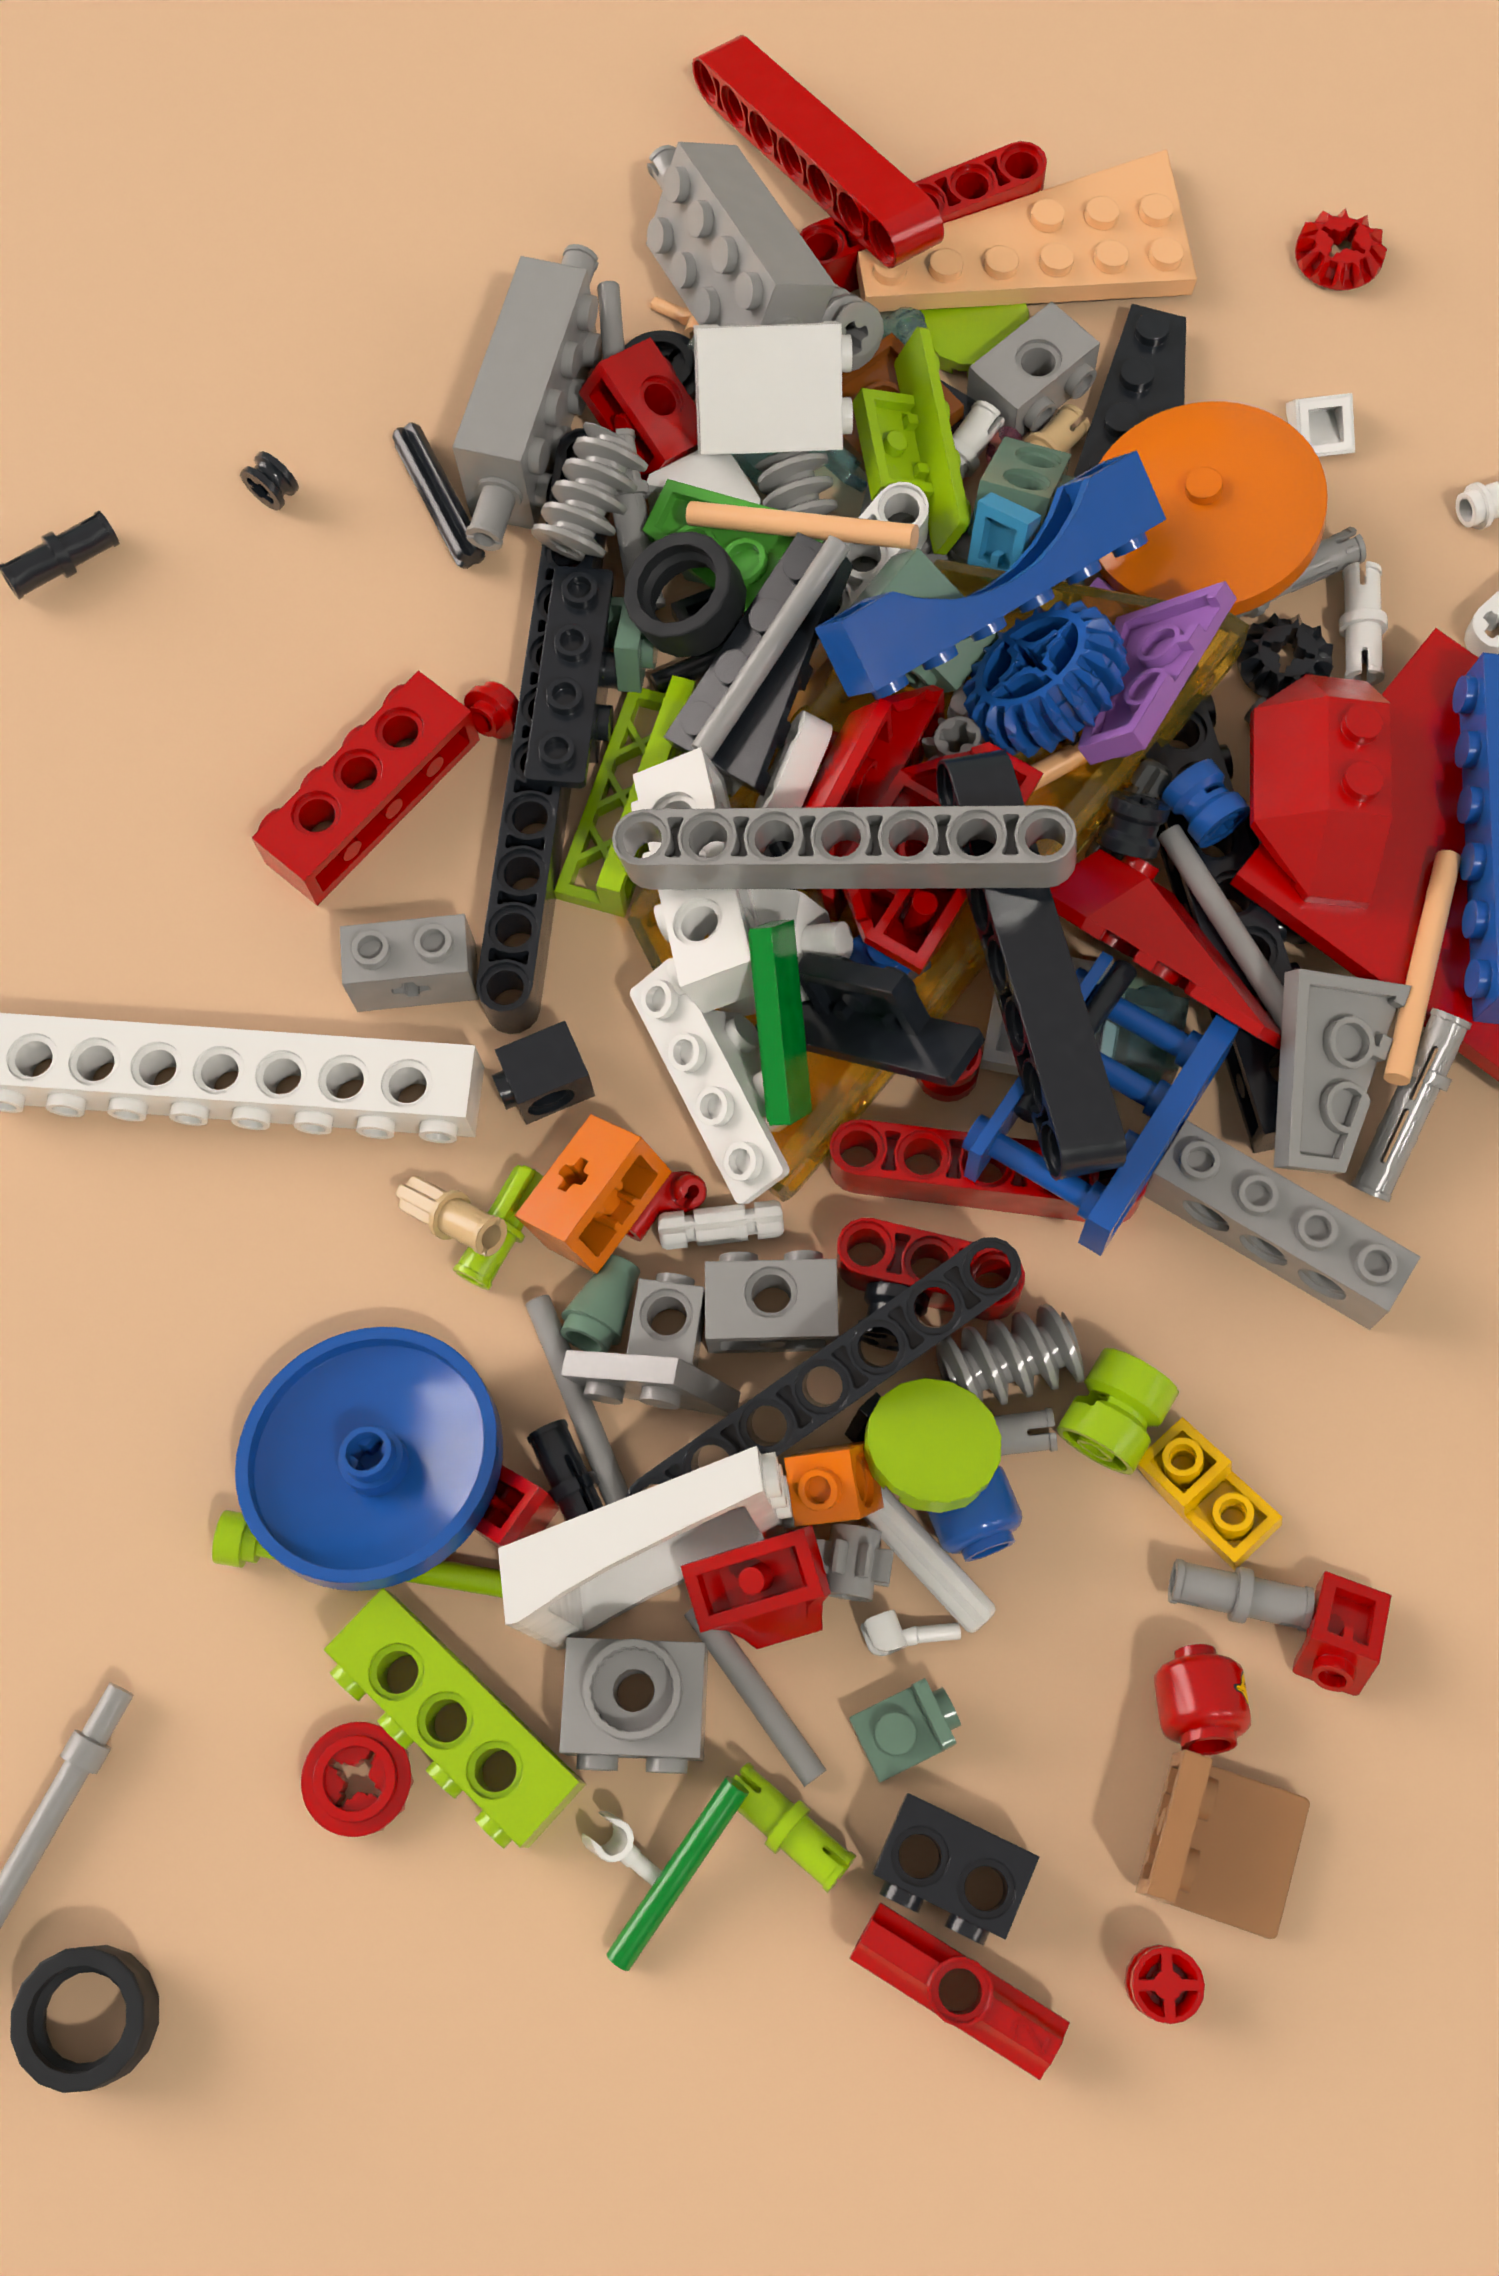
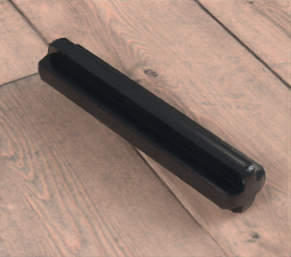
M409 422L405 427L397 428L392 435L395 448L457 566L468 569L473 564L481 563L485 558V552L467 540L465 533L471 521L421 427L416 423Z

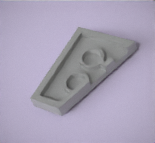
M1306 969L1285 972L1274 1168L1324 1174L1346 1173L1371 1103L1367 1090L1377 1062L1386 1060L1393 1040L1387 1034L1396 1008L1405 1006L1411 989L1410 985Z

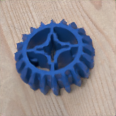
M1081 600L1069 606L1063 601H1058L1049 611H1045L1039 606L1034 610L1031 617L1025 620L1016 618L1015 625L1008 631L997 632L998 639L992 646L983 648V659L971 666V679L965 683L962 689L967 697L963 705L968 712V718L972 719L980 728L984 741L996 745L1011 755L1022 752L1030 758L1041 747L1052 753L1060 741L1069 739L1074 742L1077 732L1085 726L1095 727L1094 718L1100 712L1109 711L1113 708L1110 697L1119 694L1125 688L1122 677L1130 669L1126 661L1128 652L1123 645L1124 640L1116 627L1112 625L1105 614H1101L1096 606L1088 608Z

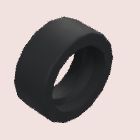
M693 531L671 533L651 543L635 559L625 580L624 602L631 621L659 651L675 657H690L702 655L720 646L731 635L745 611L747 589L738 567L728 553L712 537ZM703 567L709 568L715 573V589L709 601L695 615L680 622L669 623L661 622L656 617V602L664 586L676 575L688 569Z
M109 1945L62 1950L40 1962L23 1981L11 2009L10 2040L20 2066L38 2084L62 2093L91 2091L107 2086L131 2073L149 2052L159 2026V1994L150 1972L129 1952ZM94 1972L108 1977L120 1988L126 2003V2025L120 2041L107 2055L94 2062L76 2063L63 2058L53 2048L46 2031L47 2007L53 1993L65 1980L79 1973Z

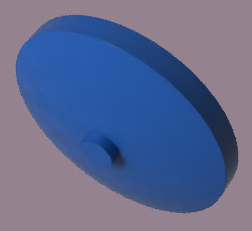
M372 1327L345 1332L314 1345L289 1362L270 1381L253 1405L243 1427L236 1453L235 1481L239 1505L249 1529L260 1545L293 1574L308 1582L337 1590L366 1591L391 1587L422 1575L440 1564L454 1553L478 1526L492 1501L501 1474L503 1461L502 1425L493 1397L483 1380L461 1354L443 1341L428 1334L398 1327Z

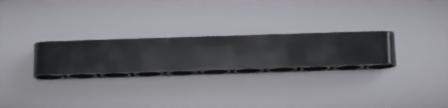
M577 428L567 432L560 439L556 450L551 490L556 481L568 480L562 471V467L566 459L578 458L572 447L577 437H589L584 428ZM550 490L549 502H558ZM606 512L604 516L608 521L610 512ZM596 533L594 540L605 550L607 535ZM543 544L476 982L477 994L490 1024L498 1031L507 1034L521 1033L529 1029L537 1021L540 1013L556 901L554 890L559 879L571 788L530 785L526 782L524 775L554 569L557 566L578 564L576 567L602 569L604 557L585 555L582 562L575 561L554 552ZM533 823L546 825L541 831L534 834L521 833L526 826ZM531 877L538 879L533 887L526 890L512 888L517 881L523 878ZM515 933L531 935L526 943L520 946L509 947L503 945L507 938ZM516 989L523 992L522 996L512 1004L501 1005L495 1003L500 993L506 990Z

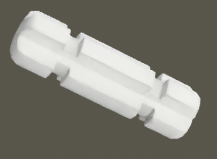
M776 1200L754 1202V1208L745 1209L744 1204L693 1209L694 1215L685 1216L684 1210L664 1212L658 1217L659 1240L662 1248L666 1250L688 1248V1242L697 1241L698 1246L749 1241L748 1235L753 1234L758 1235V1240L777 1238L783 1235L784 1232L782 1206Z

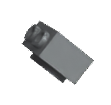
M567 1637L559 1753L567 1756H577L576 1769L618 1771L619 1758L646 1759V1772L687 1774L688 1760L704 1761L708 1647L706 1643ZM643 1674L650 1677L654 1684L653 1699L641 1711H626L618 1700L619 1686L630 1675Z

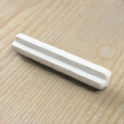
M881 1487L884 1508L863 1519L872 1529L881 1532V1539L967 1632L973 1633L978 1631L994 1615L996 1611L994 1603L886 1487L884 1490Z

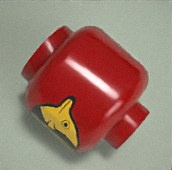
M1193 1644L1177 1649L1174 1652L1175 1659L1163 1664L1154 1675L1159 1720L1163 1735L1169 1740L1181 1744L1182 1750L1186 1749L1201 1755L1220 1754L1234 1749L1238 1745L1237 1738L1242 1736L1251 1726L1250 1708L1242 1666L1230 1657L1216 1654L1215 1647L1211 1645Z

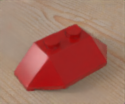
M1306 674L1255 707L1250 714V827L1279 867L1296 883L1294 888L1304 902L1367 909L1373 898L1393 819L1391 703L1367 681Z
M929 685L880 698L851 712L840 732L832 731L828 747L820 763L821 768L811 784L801 808L876 807L900 769L922 762L925 756L922 739L934 737L935 731L939 726L938 719L941 717L945 718L944 689L935 685ZM845 840L833 845L829 854L843 857L853 841ZM816 889L823 909L828 912L831 920L838 922L848 903L844 890Z
M987 742L971 747L970 751L945 755L900 769L876 807L940 806L936 786V768L940 760L1002 749ZM1006 752L1012 762L1026 806L1044 773ZM909 840L900 844L894 852L901 856H914L922 852L927 845L922 841ZM853 841L844 856L855 852L860 844ZM965 888L843 889L863 942L919 975L939 951L968 904Z

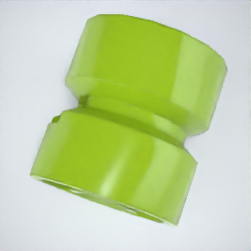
M1104 1348L1084 1381L1089 1394L1087 1396H1076L1073 1399L1056 1430L1059 1436L1069 1445L1091 1460L1116 1472L1131 1475L1151 1443L1150 1436L1146 1431L1147 1427H1158L1162 1424L1179 1391L1168 1377L1143 1360L1114 1348Z

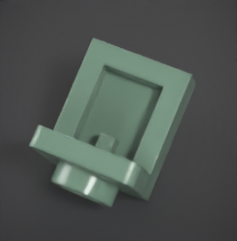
M612 596L608 635L610 648H614L618 691L641 693L646 669H655L658 649L629 618L624 597Z

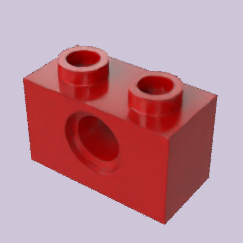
M651 337L600 361L578 392L602 427L614 433L619 428H629L635 431L637 454L648 464L647 470L640 472L642 480L647 481L650 473L698 450L696 404L676 376L671 363L662 355Z

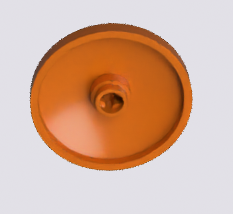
M1225 401L1197 402L1177 406L1157 413L1135 425L1110 447L1099 462L1100 464L1103 461L1137 450L1166 517L1165 521L1145 532L1148 542L1143 546L1120 557H1114L1113 553L1110 552L1099 559L1102 567L1099 572L1105 581L1119 595L1141 609L1226 581L1237 598L1226 618L1251 611L1271 601L1288 589L1309 566L1322 541L1326 526L1328 494L1321 462L1303 435L1283 419L1265 410L1241 403Z

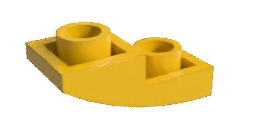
M1183 1417L1146 1450L1137 1466L1138 1470L1176 1513L1234 1571L1282 1526V1516L1232 1471V1461Z

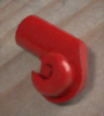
M689 1171L671 1172L626 1235L640 1242L660 1214L681 1210L689 1212L699 1207L707 1196V1187L703 1179Z

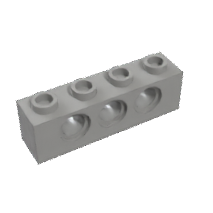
M1187 1120L1155 1169L1144 1194V1197L1369 1330L1390 1311L1420 1259V1256Z

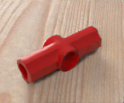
M881 1902L849 1957L856 1964L935 2013L945 2023L957 2027L1038 2080H1041L1048 2067L1052 2064L1070 2024V2021ZM957 1968H964L972 1972L978 1983L976 2000L970 2007L962 2011H953L946 2008L939 1998L941 1979L947 1972Z

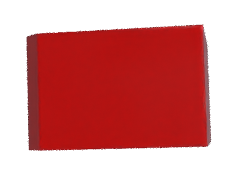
M502 1465L495 1494L486 1513L474 1531L500 1548L545 1530L560 1508L541 1487Z

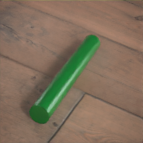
M725 1777L606 1953L608 1959L618 1968L624 1971L631 1969L748 1796L749 1791L734 1778Z

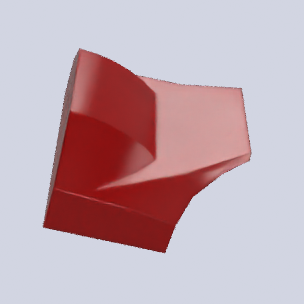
M812 1525L680 1566L700 1633L709 1630L728 1631L744 1639L754 1648L760 1649L823 1630V1602L831 1592Z

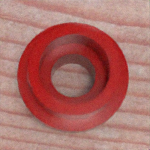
M489 681L483 686L473 687L465 695L464 706L471 710L477 732L497 739L509 738L514 733L519 701L507 687L498 682Z

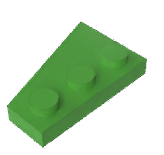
M667 479L642 529L651 543L671 533L690 531L712 537L728 553L741 572L747 589L745 614L795 537L690 526L687 524L685 517L686 508L690 501L765 509L775 508ZM814 539V540H816V541H818V542H821V543H823V541H824V540ZM706 567L688 569L690 573L712 590L715 589L716 576L711 569Z

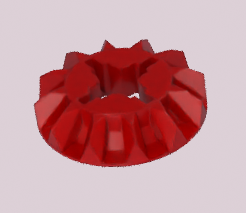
M1346 208L1338 216H1332L1322 211L1315 222H1305L1295 245L1296 262L1307 278L1325 288L1350 290L1361 287L1373 280L1382 268L1387 248L1382 244L1383 230L1370 228L1368 215L1357 220L1349 218ZM1343 241L1351 242L1350 249L1345 248L1340 253L1336 252L1333 257H1330L1333 244L1339 245Z
M350 1722L326 1732L309 1751L301 1774V1792L310 1815L324 1829L341 1836L360 1837L382 1831L397 1815L405 1810V1802L414 1782L411 1774L409 1752L398 1744L381 1726L368 1722ZM375 1753L376 1755L371 1761L373 1766L369 1771L368 1777L376 1783L374 1787L381 1791L380 1796L374 1793L368 1794L358 1791L341 1806V1803L347 1796L345 1791L348 1788L349 1782L342 1776V1771L334 1766L335 1763L360 1767L365 1760H370Z

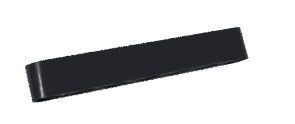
M1005 750L943 759L937 763L936 786L940 806H1025L1012 762ZM973 840L967 843L962 848V851L968 855L980 856L991 851L994 844L987 840ZM1035 842L1030 846L1029 849L1037 855H1040L1037 844ZM1050 887L965 888L1024 1094L1028 1097L1033 1093L1036 1102L1035 1105L1030 1106L1031 1118L1048 1172L1057 1181L1123 1167L1127 1154L1123 1126Z
M996 1237L981 1238L972 1242L637 1479L629 1488L626 1497L646 1490L651 1484H661L699 1469L698 1456L701 1449L706 1445L719 1446L729 1456L754 1446L758 1447L761 1454L776 1452V1455L779 1456L1010 1293L1017 1285L1021 1275V1260L1017 1251L1007 1241ZM994 1248L1001 1251L1007 1256L1010 1263L1008 1279L996 1288L980 1286L974 1281L970 1273V1264L973 1257L983 1249ZM930 1287L946 1290L954 1301L955 1312L952 1319L940 1327H931L924 1324L916 1313L915 1303L918 1296ZM883 1327L889 1329L896 1336L899 1351L893 1362L887 1365H875L864 1357L861 1351V1340L870 1328ZM826 1366L834 1369L839 1374L842 1380L843 1391L836 1402L822 1404L815 1401L809 1395L806 1380L814 1368ZM772 1406L784 1414L787 1421V1430L782 1440L766 1442L755 1434L752 1427V1418L759 1407Z

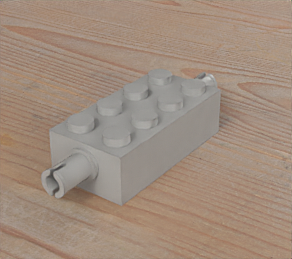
M678 142L676 148L671 145L657 148L649 157L653 163H647V169L663 191L655 216L648 225L646 244L698 324L747 326L821 323L836 285L739 147L728 144Z
M580 244L568 245L564 249V257L561 264L520 256L452 447L468 509L472 517L470 525L466 529V538L474 546L486 551H496L502 547V539L508 524L532 529L534 524H538L541 510L545 502H549L557 446L560 439L567 432L572 431L571 424L574 415H582L586 403L578 392L586 382L590 368L595 369L602 358L601 334L596 333L595 326L598 313L597 296L591 295L590 283L599 262H597V255L591 249Z

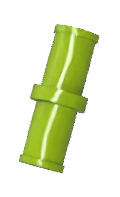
M750 1762L746 1763L740 1769L739 1773L741 1775L738 1776L736 1774L733 1777L749 1791L748 1796L737 1811L767 1837L765 1845L776 1854L782 1850L819 1882L828 1893L836 1885V1880L840 1879L848 1870L856 1855L844 1848L808 1816L811 1808L803 1801L798 1800L794 1804L758 1773Z

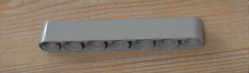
M1047 805L642 809L632 811L622 817L616 824L612 835L613 848L631 881L641 888L652 890L1049 888L1058 886L1068 880L1075 869L1077 860V835L1073 820L1068 813L1058 807ZM1042 839L1055 840L1062 845L1058 852L1047 856L1037 855L1029 849L1033 843ZM850 840L860 844L856 851L848 856L837 857L829 854L833 845L840 841ZM909 840L922 841L927 845L922 852L914 856H901L894 852L900 844ZM973 840H987L994 844L991 851L980 856L968 855L962 851V848ZM720 841L727 843L723 851L714 857L705 858L698 856L701 849L710 842ZM787 841L793 844L790 850L782 856L768 857L763 855L766 848L774 842ZM645 843H661L660 848L653 855L645 858L634 857L639 847Z

